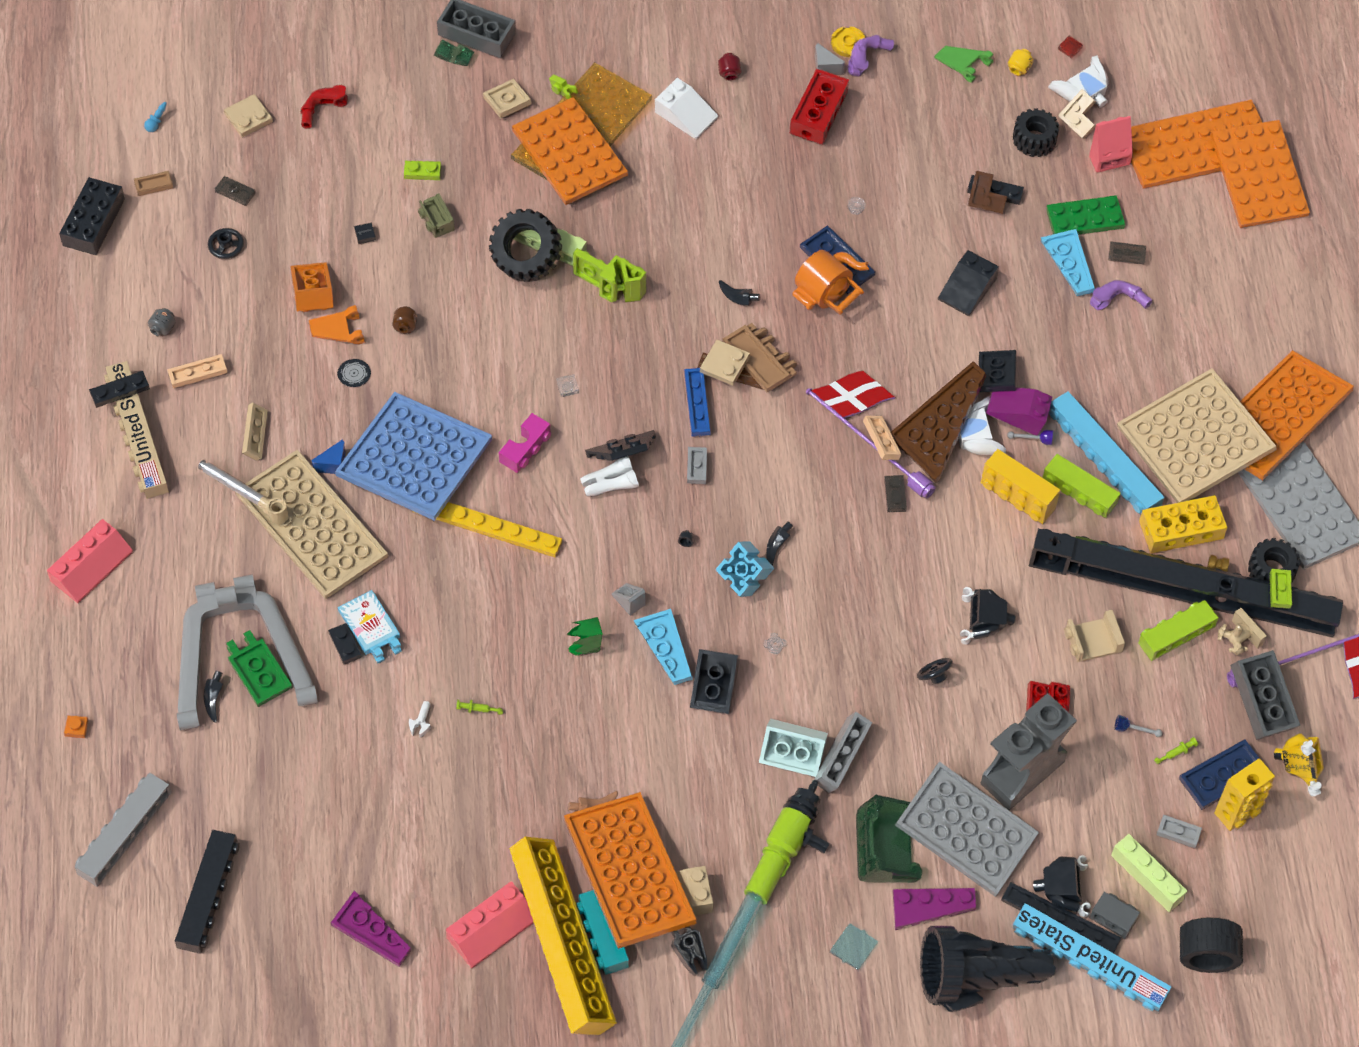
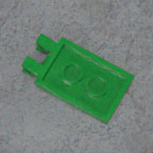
M251 630L243 633L244 640L248 645L247 647L239 650L233 639L226 643L227 650L231 654L228 657V661L257 707L290 690L292 684L264 640L260 639L257 641Z

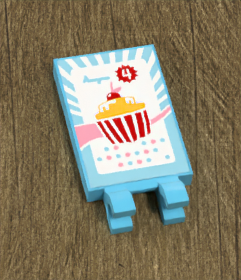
M372 590L337 607L338 612L345 623H347L365 655L372 653L377 664L384 661L381 647L389 644L395 655L402 652L400 648L401 643L398 640L400 633Z

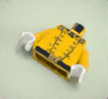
M1299 733L1289 738L1283 748L1275 749L1274 759L1283 760L1285 771L1303 779L1308 785L1309 794L1314 797L1321 794L1319 790L1321 783L1317 782V779L1324 769L1319 737H1305Z

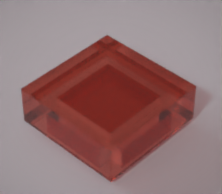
M1068 36L1058 46V50L1073 58L1082 49L1083 44Z

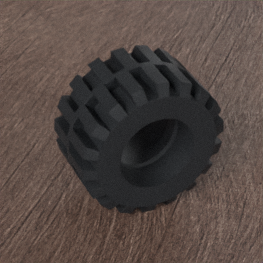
M1034 108V110L1028 109L1027 112L1023 111L1020 116L1018 115L1012 138L1014 145L1017 146L1019 151L1022 150L1023 154H1030L1031 157H1034V155L1041 157L1042 154L1047 155L1048 152L1053 150L1057 143L1059 123L1056 122L1055 116L1052 117V113H1046L1044 109L1041 111L1038 108ZM1030 131H1038L1042 134H1033Z
M1271 538L1270 541L1265 539L1263 543L1259 542L1252 552L1248 563L1250 578L1255 577L1262 581L1270 582V571L1274 568L1268 566L1265 561L1274 560L1282 565L1283 568L1280 570H1291L1292 584L1300 566L1299 553H1296L1295 547H1290L1291 543H1284L1283 539H1279V541L1276 538Z

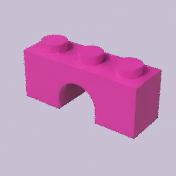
M533 413L521 425V436L526 438L527 441L515 443L509 439L498 452L499 462L516 473L527 466L532 455H536L542 443L547 442L551 436L550 423Z

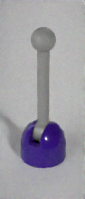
M1045 430L1037 436L1015 434L1010 431L1007 437L1009 439L1014 437L1040 439L1043 444L1052 445L1053 430Z

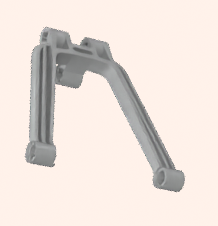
M253 574L233 578L235 586L216 589L214 582L195 586L197 603L187 609L183 618L177 713L180 731L199 726L197 699L202 627L206 619L219 614L239 610H257L295 688L298 706L318 703L315 685L313 686L312 680L275 600L266 592L256 591Z

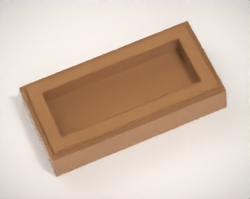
M169 171L134 179L138 196L173 189Z

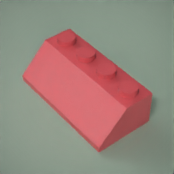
M101 519L47 569L50 582L76 603H79L119 566L133 550L114 527L104 519Z
M511 881L446 928V937L472 969L532 925L534 921L527 900Z

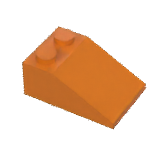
M327 262L290 266L296 311L308 312L316 309L327 310L334 308Z

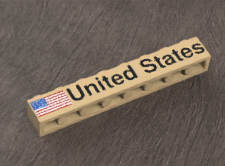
M127 361L105 367L107 372L104 375L106 383L131 375ZM138 394L116 401V405H113L116 416L120 415L121 417L118 423L121 431L125 430L126 433L123 436L125 445L131 448L128 454L130 461H135L136 466H133L135 477H140L141 480L137 482L140 493L144 492L146 499L169 493Z

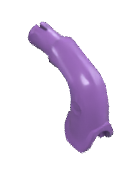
M879 35L858 40L853 46L851 59L848 62L849 74L860 76L868 68L869 64L866 60L867 48H881L891 51L894 46V40L881 38Z
M1114 280L1101 288L1097 287L1093 291L1090 304L1096 310H1102L1110 304L1111 299L1116 295L1125 294L1132 300L1135 299L1146 309L1152 304L1153 300L1142 291L1141 287L1122 280Z

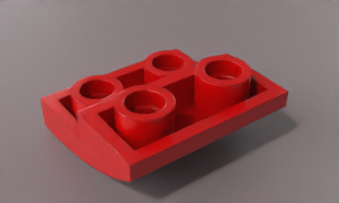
M1034 681L1028 683L1026 711L1048 693L1069 712L1070 685L1051 682L1049 685Z

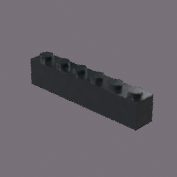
M212 829L175 938L177 949L201 954L203 947L206 948L209 940L207 935L209 928L212 929L215 922V910H219L221 905V892L225 891L227 887V874L231 873L233 869L234 854L237 855L240 843H238L235 834Z

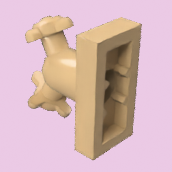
M1242 608L1235 611L1232 622L1236 625L1234 630H1226L1227 624H1224L1218 631V640L1221 641L1222 637L1228 638L1234 648H1229L1228 650L1235 655L1242 654L1248 650V647L1241 645L1246 639H1249L1257 649L1264 644L1266 634Z

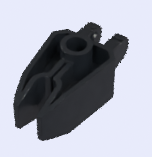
M688 926L684 928L685 933L682 935L679 934L678 930L671 932L674 937L671 947L684 967L695 976L698 973L693 959L698 961L704 972L707 970V956L700 931L692 930Z

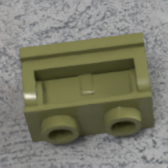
M439 193L424 200L423 203L421 200L419 201L420 208L418 213L421 219H425L428 232H432L435 238L455 231L454 219Z

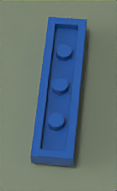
M700 368L684 369L691 437L710 435L704 374L700 372Z

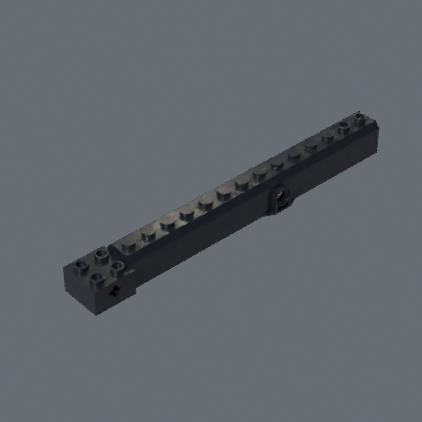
M1038 528L1028 565L1029 567L1062 575L1068 573L1191 604L1195 602L1200 603L1205 600L1212 610L1234 614L1235 611L1242 608L1250 618L1331 638L1334 637L1335 627L1340 625L1343 600L1337 599L1334 596L1320 595L1314 591L1299 590L1296 587H1291V608L1271 607L1270 582L1262 581L1259 578H1250L1239 573H1229L1218 568L1212 569L1201 564L1184 562L1181 559L1167 558L1160 554L1154 555L1143 550L1130 549L1123 545L1109 544L1106 541H1096L1086 536L1072 537L1069 534H1060L1049 529ZM1049 555H1053L1052 560L1048 559ZM1215 596L1226 598V601L1219 602Z

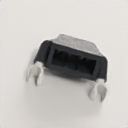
M970 587L963 589V594L968 595H962V601H971L970 630H973V632L970 633L968 630L960 632V636H968L965 639H961L962 644H969L971 638L976 640L999 633L1006 624H1014L1016 616L1007 612V601L1000 598L993 590L975 589L972 591Z
M1081 855L1078 859L1075 857H1058L1043 869L1044 879L1033 880L1034 891H1045L1046 897L1053 904L1073 912L1078 911L1079 915L1083 918L1088 917L1090 913L1085 912L1083 908L1090 909L1091 905L1089 903L1080 905L1079 903L1082 902L1080 871H1085L1088 867V864H1082L1081 862L1086 861V856Z

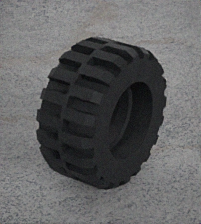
M516 209L514 214L512 212L507 213L505 219L501 217L498 220L500 222L498 227L494 225L492 229L495 232L494 235H490L489 241L492 243V245H489V251L492 253L491 257L496 266L514 280H523L524 282H530V279L539 280L541 275L547 276L549 274L548 270L550 268L554 270L557 266L555 261L560 260L561 255L559 251L562 250V244L560 243L562 239L557 232L556 226L542 213L534 212L532 209H526V211ZM525 230L536 231L541 238V245L536 255L525 261L514 259L511 255V244L516 235Z

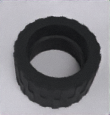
M1217 917L1197 918L1185 922L1180 927L1181 964L1193 971L1206 973H1221L1236 969L1243 963V929L1234 921Z

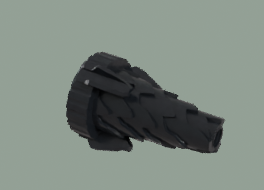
M930 926L925 931L922 940L920 977L923 993L929 1003L942 1005L948 1012H957L977 1004H982L984 1001L983 997L977 993L981 992V990L999 989V987H1018V984L1041 983L1046 981L1047 977L1054 976L1056 972L1050 949H1033L1031 946L1006 945L1005 943L982 939L972 933L958 932L954 926Z

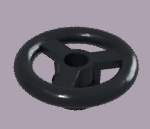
M222 228L210 235L207 246L213 256L229 259L242 251L244 239L238 231L231 228ZM232 235L236 236L238 240H232ZM216 237L219 243L217 250L213 247V241ZM230 246L237 247L233 252L223 253Z
M951 658L935 660L921 668L917 673V678L919 680L931 679L933 684H938L947 679L945 672L951 668L953 660Z

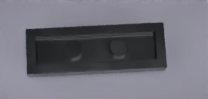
M971 175L967 190L969 194L971 193L975 175ZM992 180L990 192L1007 196L1006 202L1020 205L1024 187Z
M140 371L89 389L95 407L98 408L149 390L150 387L144 372Z

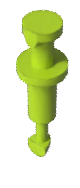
M457 700V710L464 708L469 709L468 713H471L472 710L486 713L494 711L498 712L499 715L503 714L502 708H491L486 704L472 703L473 700H470V703Z
M1194 737L1185 744L1181 741L1178 747L1166 752L1167 754L1160 759L1158 757L1155 758L1154 762L1160 764L1165 759H1172L1183 752L1187 754L1190 747L1198 746V742Z

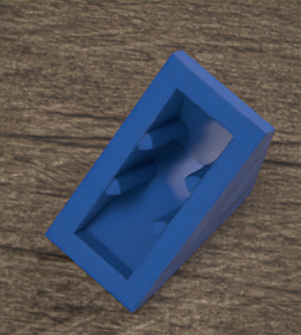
M340 440L312 460V466L317 473L335 474V471L345 459L344 441Z

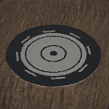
M350 359L343 362L337 371L339 381L348 387H359L365 384L371 375L369 365L360 359Z

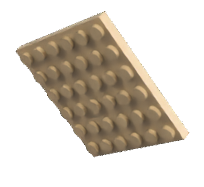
M1213 369L1206 371L1117 423L1119 430L1177 503L1193 499L1276 450V445Z

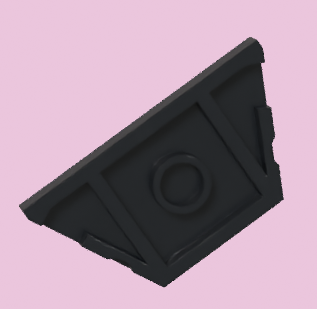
M651 430L638 435L629 434L621 440H609L606 442L607 444L585 450L587 458L596 456L597 459L613 461L647 451L653 443L652 439L656 438L655 431Z

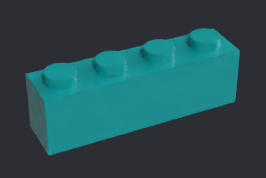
M594 890L579 894V902L576 903L579 914L584 916L583 926L586 933L590 932L591 939H589L591 948L593 951L596 950L598 957H596L598 968L603 969L605 975L629 968V959L625 948L618 949Z

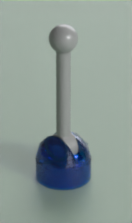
M1117 715L1114 730L1117 731L1133 728L1155 734L1156 737H1161L1163 734L1160 729L1152 730L1130 724L1128 718L1122 715Z

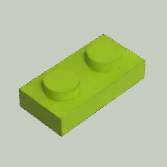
M405 160L404 179L440 180L441 162Z
M1271 569V607L1291 608V570Z

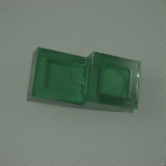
M442 39L434 56L453 64L468 66L475 51L461 44L456 47Z

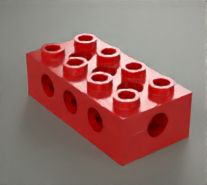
M816 68L790 121L789 134L823 145L848 94L849 79Z

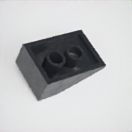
M967 250L949 277L938 300L970 316L996 281L999 266Z
M699 649L690 708L729 714L740 655Z

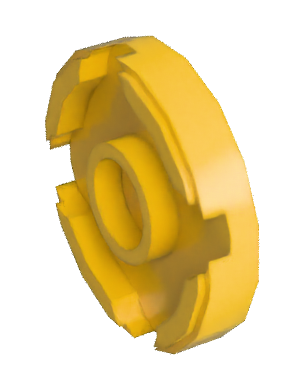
M840 27L832 34V49L838 55L851 57L854 44L858 40L865 38V35L855 27Z

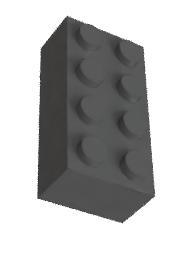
M450 0L437 21V31L439 36L501 58L516 34V24L514 19L468 2Z
M1274 650L1239 660L1230 665L1256 740L1300 726Z

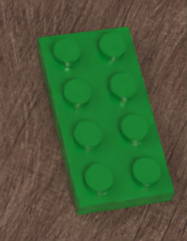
M1117 195L1048 204L1046 206L1053 234L1076 229L1078 235L1125 228Z

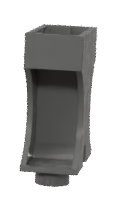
M1047 693L1026 711L1024 718L1019 724H1011L990 743L998 751V754L983 773L980 784L1010 811L1065 762L1067 751L1060 744L1077 720Z

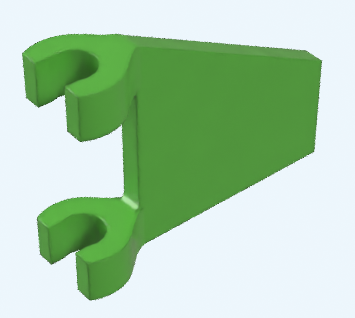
M944 46L934 56L936 60L961 73L970 83L976 79V76L973 75L976 73V70L970 66L978 58L987 66L993 63V60L990 59L993 56L991 51Z

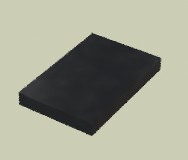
M1016 350L979 352L978 366L986 373V379L980 392L1016 391Z

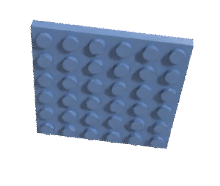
M394 392L337 468L335 474L339 478L435 521L492 441V435Z

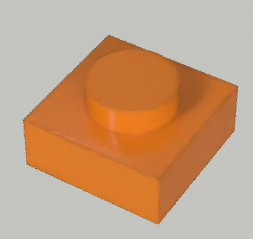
M68 715L64 731L65 737L85 738L89 721L88 717Z

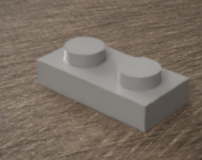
M688 447L687 483L706 484L707 448Z
M1163 815L1157 835L1196 848L1202 828Z

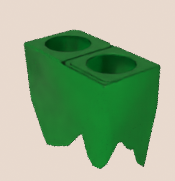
M598 617L572 622L579 625L572 628L567 635L577 636L580 639L573 642L568 648L569 652L575 656L600 652L603 633Z

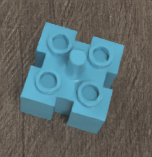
M750 541L738 542L729 552L732 557L724 558L715 570L724 580H731L733 582L730 587L739 597L752 596L760 586L758 581L766 579L774 570V567L765 557L759 558L757 556L760 552Z

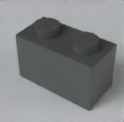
M1104 891L1093 908L1090 919L1126 939L1136 923L1140 912L1134 906L1121 902L1114 894H1108Z

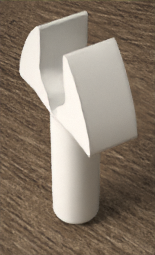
M428 701L423 702L416 720L409 719V728L412 736L415 728L421 725L420 738L431 728L430 724L425 722L431 705Z

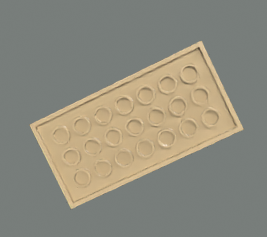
M298 450L245 484L268 499H283L286 502L289 518L285 523L280 525L272 523L261 507L236 493L238 498L325 599L388 558V553Z

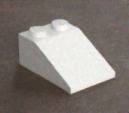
M676 78L655 99V113L694 139H697L718 118V115L699 94L679 78Z

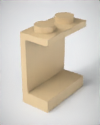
M1113 610L1105 611L1103 619L1074 625L1072 619H1069L1066 628H1064L1065 637L1071 643V653L1073 656H1076L1077 662L1117 654L1123 651L1125 642Z

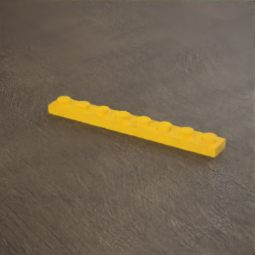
M450 502L446 504L436 520L556 558L562 544V538Z

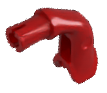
M336 85L312 92L300 109L302 127L306 129L312 127V115L317 105L334 104V106L338 107L346 106L348 102L346 86Z

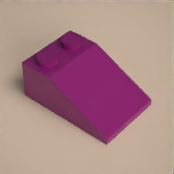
M1017 387L1016 391L992 392L986 414L1037 436L1046 423L1053 397L1037 389Z

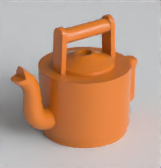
M819 250L812 254L798 270L795 277V284L798 288L793 291L792 295L807 310H811L817 304L821 308L831 307L841 315L843 310L860 294L864 293L852 280V271L842 263L849 265L855 270L863 271L870 270L868 268L869 262H858L846 252L831 255L825 250ZM851 285L855 290L836 306L834 303L844 295Z

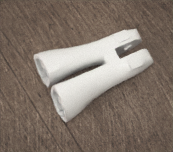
M628 456L617 459L611 465L580 478L582 486L586 487L584 489L586 496H597L608 491L639 487Z

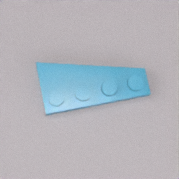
M1074 229L1041 237L1042 244L1076 296L1093 293L1095 290L1077 230Z
M668 609L634 620L635 625L673 685L692 680L672 610Z

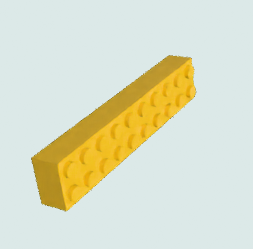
M525 836L509 849L568 1022V1027L571 1034L601 1035L616 1025L617 1022L553 839Z

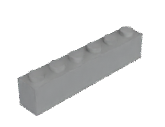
M150 772L146 777H143L139 781L137 789L127 796L125 804L115 811L113 819L109 824L103 826L98 838L91 841L86 853L77 859L74 866L77 875L97 887L171 794L169 784Z

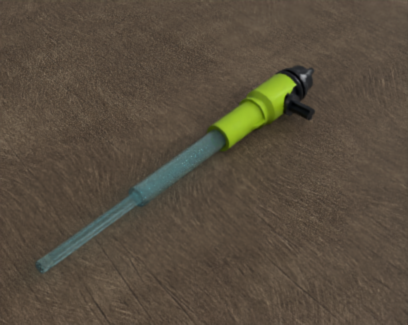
M813 780L808 789L798 788L795 794L789 797L783 805V809L766 839L768 846L763 848V856L744 890L746 896L702 978L704 985L671 1047L684 1046L713 989L719 988L762 904H767L779 879L784 877L791 864L790 858L797 856L800 848L805 847L806 844L823 854L827 850L830 843L812 834L814 830L808 827L815 823V818L818 815V805L821 801L819 796L815 794L819 784L817 780Z

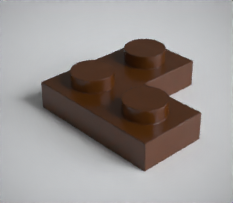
M976 170L968 206L1003 214L1007 196L990 192L994 174Z

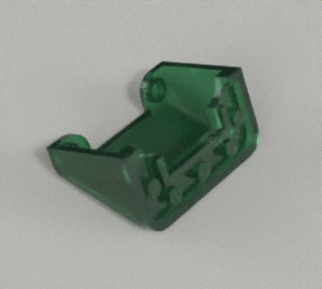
M876 794L858 808L856 814L857 868L860 881L868 883H915L921 879L922 869L920 864L912 862L911 836L895 826L910 802Z

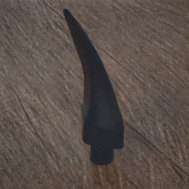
M719 280V286L723 294L732 302L750 306L752 301H760V294H753L752 289H734L722 280Z
M789 521L783 527L777 526L769 538L766 559L772 566L777 549L790 537L788 532L793 525Z
M216 670L213 678L207 679L204 688V705L208 716L213 722H217L215 703L223 686V683L220 682L223 673Z

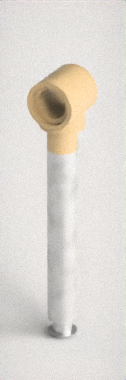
M202 460L199 463V470L203 469L205 474L261 507L272 523L280 525L288 520L287 505L283 499H268L213 464L206 463V460Z

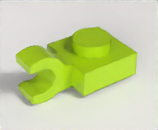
M554 74L549 78L551 89L554 93L565 96L566 99L572 98L571 93H578L576 86L567 84L565 79Z

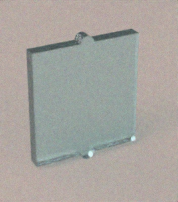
M849 923L831 948L830 953L841 959L842 963H847L859 970L878 941L866 934L865 930L861 931Z

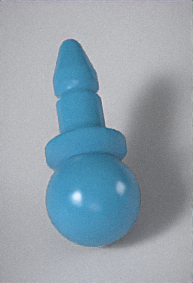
M163 102L158 107L154 116L150 115V118L145 121L144 128L146 131L155 132L158 129V123H161L159 118H161L166 109V102Z

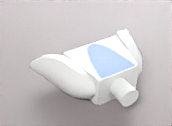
M1098 55L1092 57L1090 67L1073 76L1067 82L1052 81L1048 86L1049 89L1068 101H1071L1081 89L1089 94L1100 108L1108 101L1104 97L1108 87V76Z
M988 396L974 403L958 438L962 449L977 455H992L997 449L1006 454V448L992 440L985 414L990 400Z

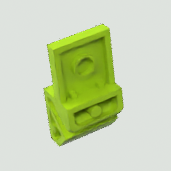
M577 248L573 252V274L598 287L599 296L615 302L617 300V291H623L625 302L641 300L646 294V272L643 268L629 263L627 259L617 255L607 265L604 261L594 258L586 251Z

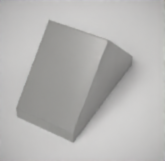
M817 43L815 47L816 68L834 75H842L844 73L845 61Z
M626 583L611 593L614 599L630 616L645 606V590L643 588Z

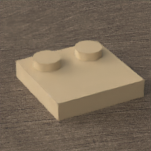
M514 79L483 93L484 99L500 118L531 105V99Z
M255 94L224 109L225 116L242 138L273 122L272 117Z
M716 340L701 365L700 372L734 386L750 358V353Z

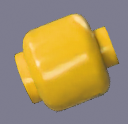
M1017 49L1012 53L1007 63L1010 72L1017 76L1028 72L1033 64V57L1030 51L1027 49Z

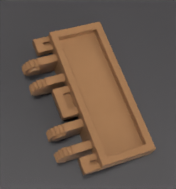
M751 323L722 339V342L750 353V358L744 368L764 391L768 393L797 374L794 370L797 362L791 360L782 366L781 364L790 358V354L785 352L779 355V352L772 345L775 340L773 335L760 340L766 336L768 330L766 327L757 330L755 325Z

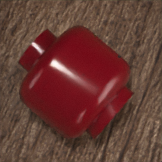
M725 53L718 60L719 74L725 80H735L741 74V62L738 56L733 55V53Z

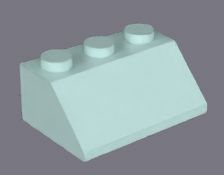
M770 719L766 727L759 763L816 777L822 761L828 733Z

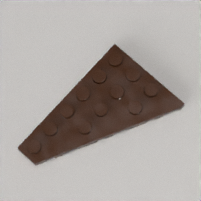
M974 361L890 432L895 443L935 483L939 481L986 379V373Z

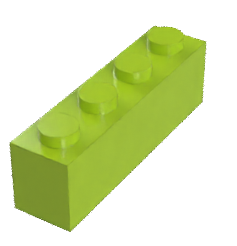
M1056 454L1044 469L1043 479L1059 488L1063 494L1071 496L1079 504L1087 506L1095 514L1101 515L1104 518L1110 514L1119 501L1120 492L1059 454Z
M1205 600L1200 603L1195 602L1187 610L1175 613L1169 620L1164 619L1152 629L1147 628L1142 631L1138 644L1149 659L1153 661L1214 628L1218 621V616Z

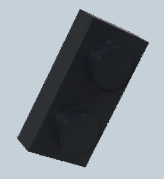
M347 623L328 630L343 665L362 658Z

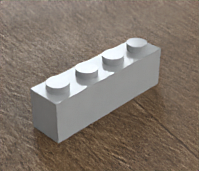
M855 712L846 718L814 779L819 782L818 786L828 793L839 787L872 724L870 720Z

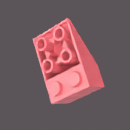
M1130 116L1119 117L1096 124L1089 154L1096 173L1130 165L1132 158Z

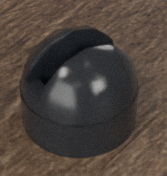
M689 530L682 531L679 535L678 543L684 547L692 546L694 542L693 533H690Z

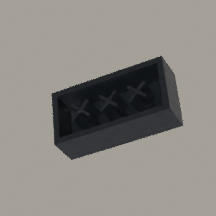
M88 177L59 233L62 246L97 255L125 200L122 186Z

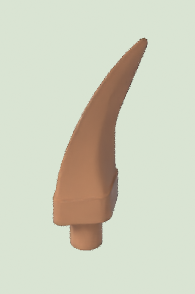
M615 791L601 799L579 797L578 803L569 802L568 810L579 811L615 800L618 792Z

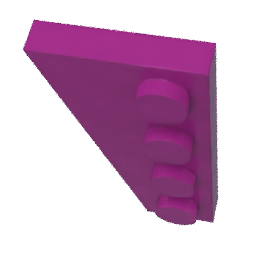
M975 888L893 889L895 930L909 925H918L920 922L928 920H938L940 917L948 915L954 916L974 911L976 909Z
M355 890L331 921V926L398 967L401 966L411 952L410 946L372 910L367 902L360 898Z

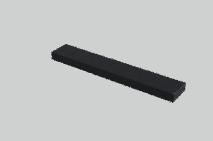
M1012 882L1009 883L1001 898L1002 902L1020 911L1026 903L1113 954L1122 938Z

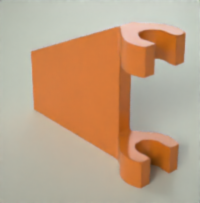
M350 306L342 312L310 319L309 324L312 337L354 344L365 343L362 330H356L350 334L347 319L357 320L360 318L357 306Z

